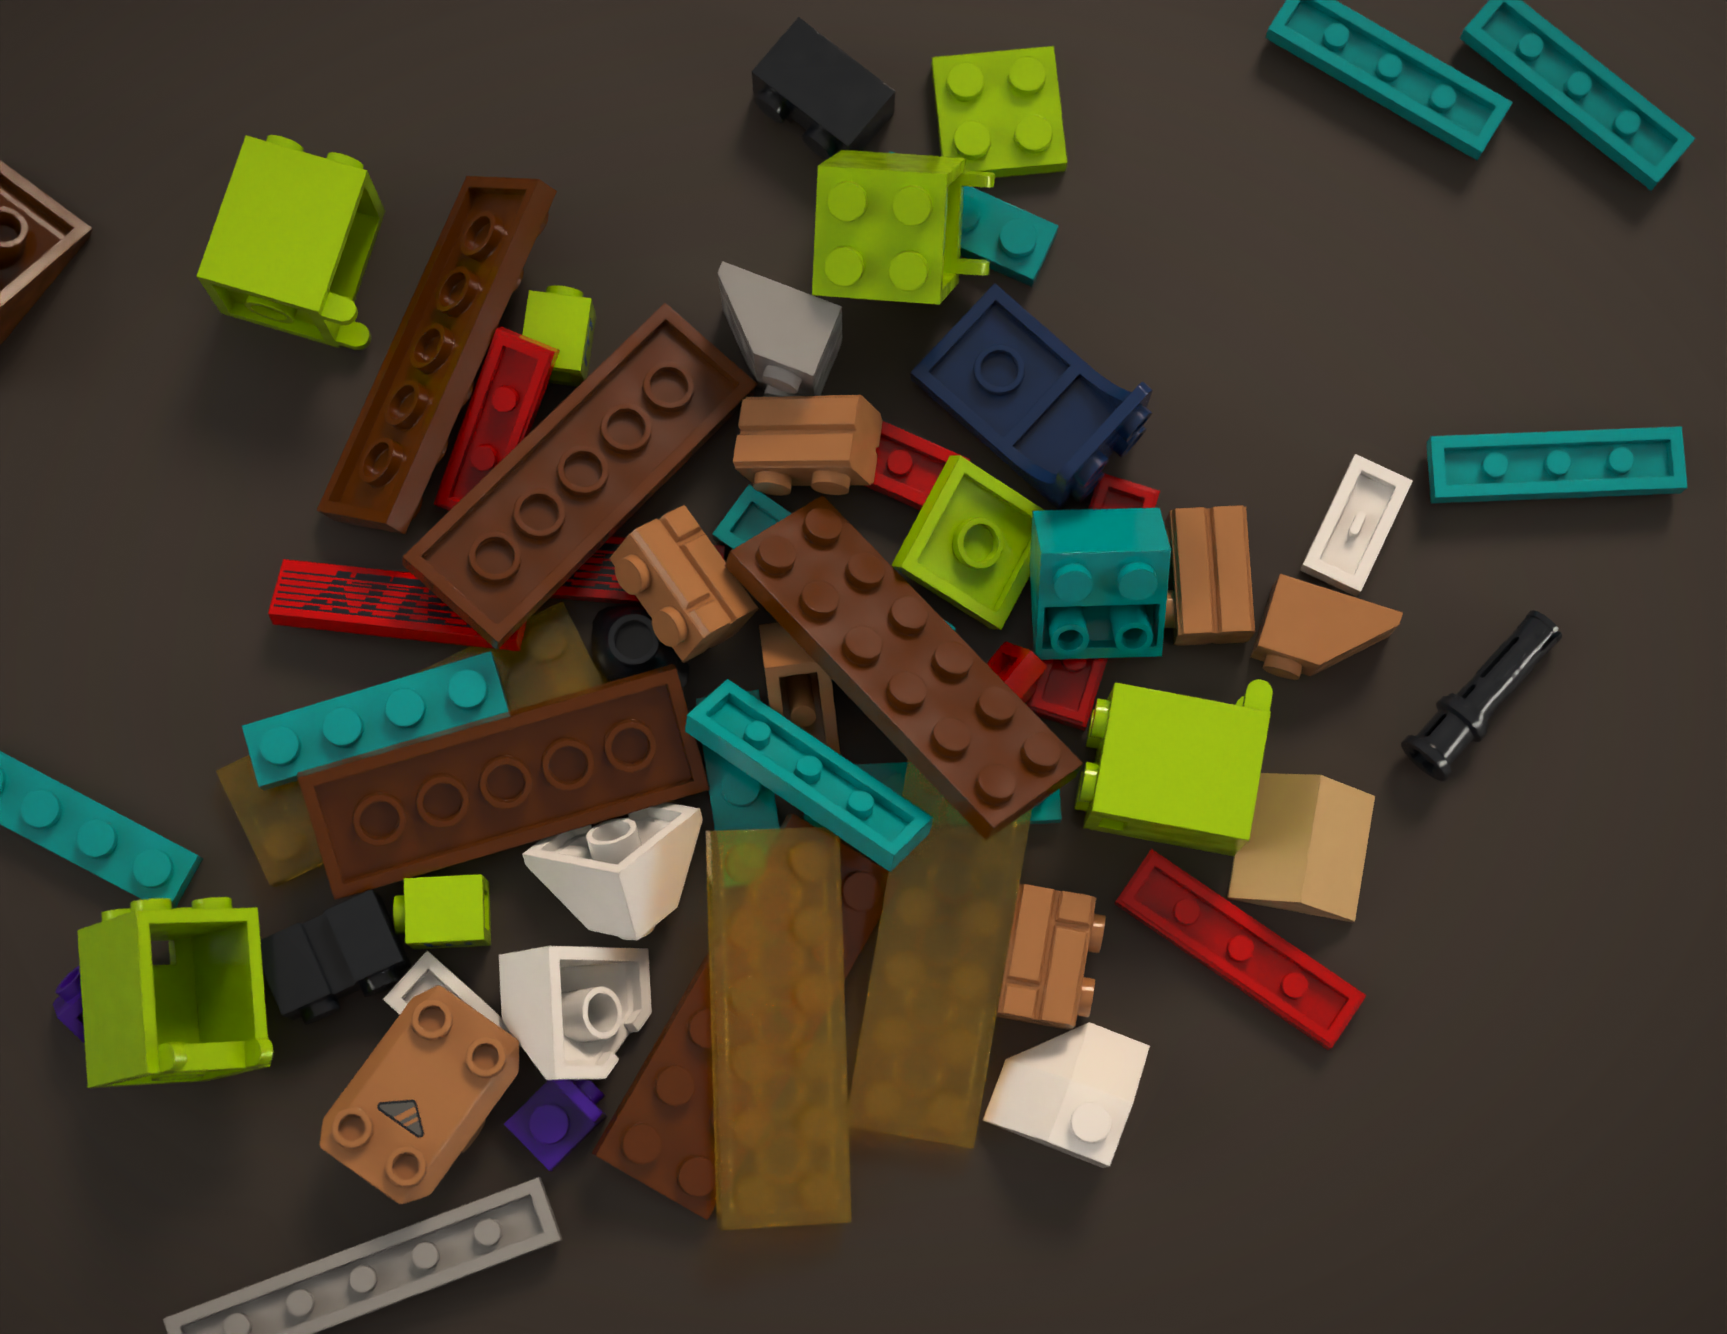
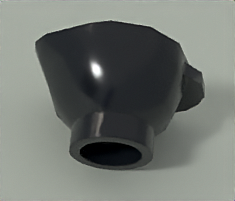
M610 606L597 613L592 622L593 664L605 683L674 664L682 691L688 684L690 667L687 661L682 662L672 647H668L660 642L654 633L652 618L643 606Z

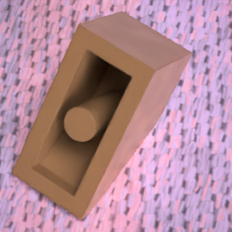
M1280 574L1271 588L1250 657L1263 661V670L1278 677L1298 680L1301 674L1311 677L1388 638L1400 625L1403 612Z
M779 623L759 625L770 708L840 754L831 677Z

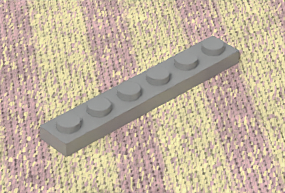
M538 1177L163 1318L168 1334H315L562 1241L563 1239L542 1179Z

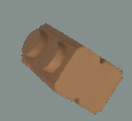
M862 395L746 397V399H742L738 424L740 435L736 437L733 463L735 469L753 483L755 490L777 496L790 494L792 486H811L813 490L823 494L844 495L849 492L850 485H871V483H874L878 457L876 448L879 447L883 421L881 413Z
M685 505L664 514L660 519L656 518L633 530L609 558L615 566V575L620 586L627 593L638 598L652 618V627L657 638L664 645L672 647L683 663L705 652L708 648H712L734 636L759 609L742 584L725 567L726 562Z
M1238 505L1212 508H1176L1170 510L1165 520L1171 556L1169 568L1170 590L1167 592L1164 628H1172L1173 645L1226 644L1249 641L1255 633L1246 507Z
M1019 884L1016 891L996 1017L1072 1030L1075 1027L1077 1016L1089 1018L1095 979L1084 977L1087 953L1099 954L1106 915L1094 913L1096 897Z

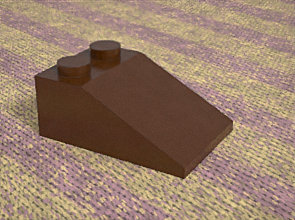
M1 160L0 345L89 239L92 228Z

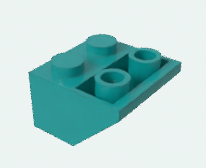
M1160 508L1032 511L1030 582L1034 654L1041 660L1162 656L1171 548Z

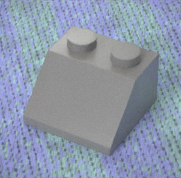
M722 261L717 272L722 309L753 380L758 384L757 388L765 390L764 397L821 396L842 345V306Z

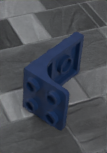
M996 283L911 371L910 379L1058 510L1071 497L1080 503L1094 490L1104 477L1101 471L1108 463V457L1113 452L1117 453L1121 458L1126 455L1145 433L1146 428L1143 425L1152 415L1147 406L1153 390L1147 384L1141 382L1131 392L1107 380Z

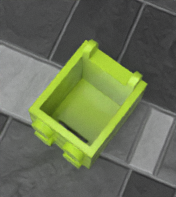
M246 135L196 277L221 314L337 348L341 345L354 350L365 349L371 342V334L364 324L355 322L358 316V309L354 302L385 214V209L368 171L364 169V165L360 161L341 153L329 152L327 157L323 158L303 152L304 148L300 144L282 136L268 135L266 141Z
M841 150L818 165L812 295L940 305L959 283V274L989 275L990 261L960 258L964 186L994 187L995 174L965 171L966 158Z
M1261 679L1252 681L1247 686L1245 695L1239 698L1236 704L1233 705L1115 682L1107 700L1097 698L1095 709H1092L1086 747L1097 749L1094 763L1086 762L1084 771H1081L1074 807L1076 810L1086 811L1083 828L1234 857L1250 839L1271 714L1270 707L1273 695L1271 685Z
M232 898L197 899L191 901L192 907L173 909L171 899H144L131 902V908L101 912L102 922L77 930L88 1088L211 1081L270 1067L273 1047L267 1035L258 908H232ZM150 941H169L170 965H152Z

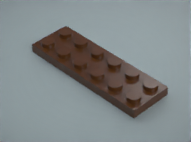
M466 176L316 511L337 522L400 534L406 533L410 522L421 509L422 495L432 472L447 450L448 436L460 409L472 394L473 380L486 351L490 347L495 330L499 328V321L511 294L522 281L523 267L534 242L546 227L549 217L548 211L557 193L555 189L540 179Z
M664 303L404 554L402 565L498 650L741 408L742 399L752 397L755 394L758 384L669 305Z
M823 495L730 551L725 567L985 841L1070 782L1078 774L1083 765L1079 758Z
M674 664L297 772L299 785L334 900L710 790L696 739L685 732L688 709Z
M788 814L592 1154L708 1220L902 879L797 815Z

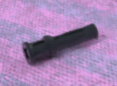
M1535 610L1530 611L1517 626V629L1498 647L1465 687L1463 686L1457 694L1451 693L1448 696H1443L1436 704L1438 712L1416 736L1408 735L1401 742V747L1408 758L1432 778L1445 781L1452 773L1450 765L1472 741L1480 742L1486 736L1489 726L1487 720L1534 669V666L1561 640L1562 633L1558 632L1559 628L1544 614Z

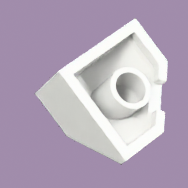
M668 802L629 813L628 818L610 819L593 827L591 824L541 839L522 854L525 865L588 930L618 936L623 940L637 941L650 934L655 926L679 905L703 821L700 808Z
M545 946L499 955L502 1021L519 1041L521 1047L545 1079H606L619 1061V1058L615 1055L630 1033L640 1031L652 1013L648 948Z
M1089 1022L1007 1058L1003 1064L982 1121L1101 1168L1109 1167L1132 1108L1150 1046Z

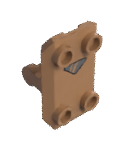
M440 985L413 997L323 1118L320 1147L399 1204H405L429 1196L460 1153H464L475 1141L486 1123V1117L519 1072V1041Z

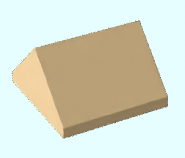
M1261 773L1250 839L1233 858L1227 899L1352 923L1355 922L1375 796L1323 775Z

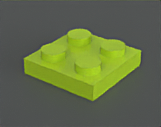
M1054 46L932 57L931 69L942 157L966 158L965 171L990 172L995 174V178L1066 171L1067 155Z
M961 455L949 456L891 566L988 628L1002 630L1030 577L1032 511H1042L1044 509Z

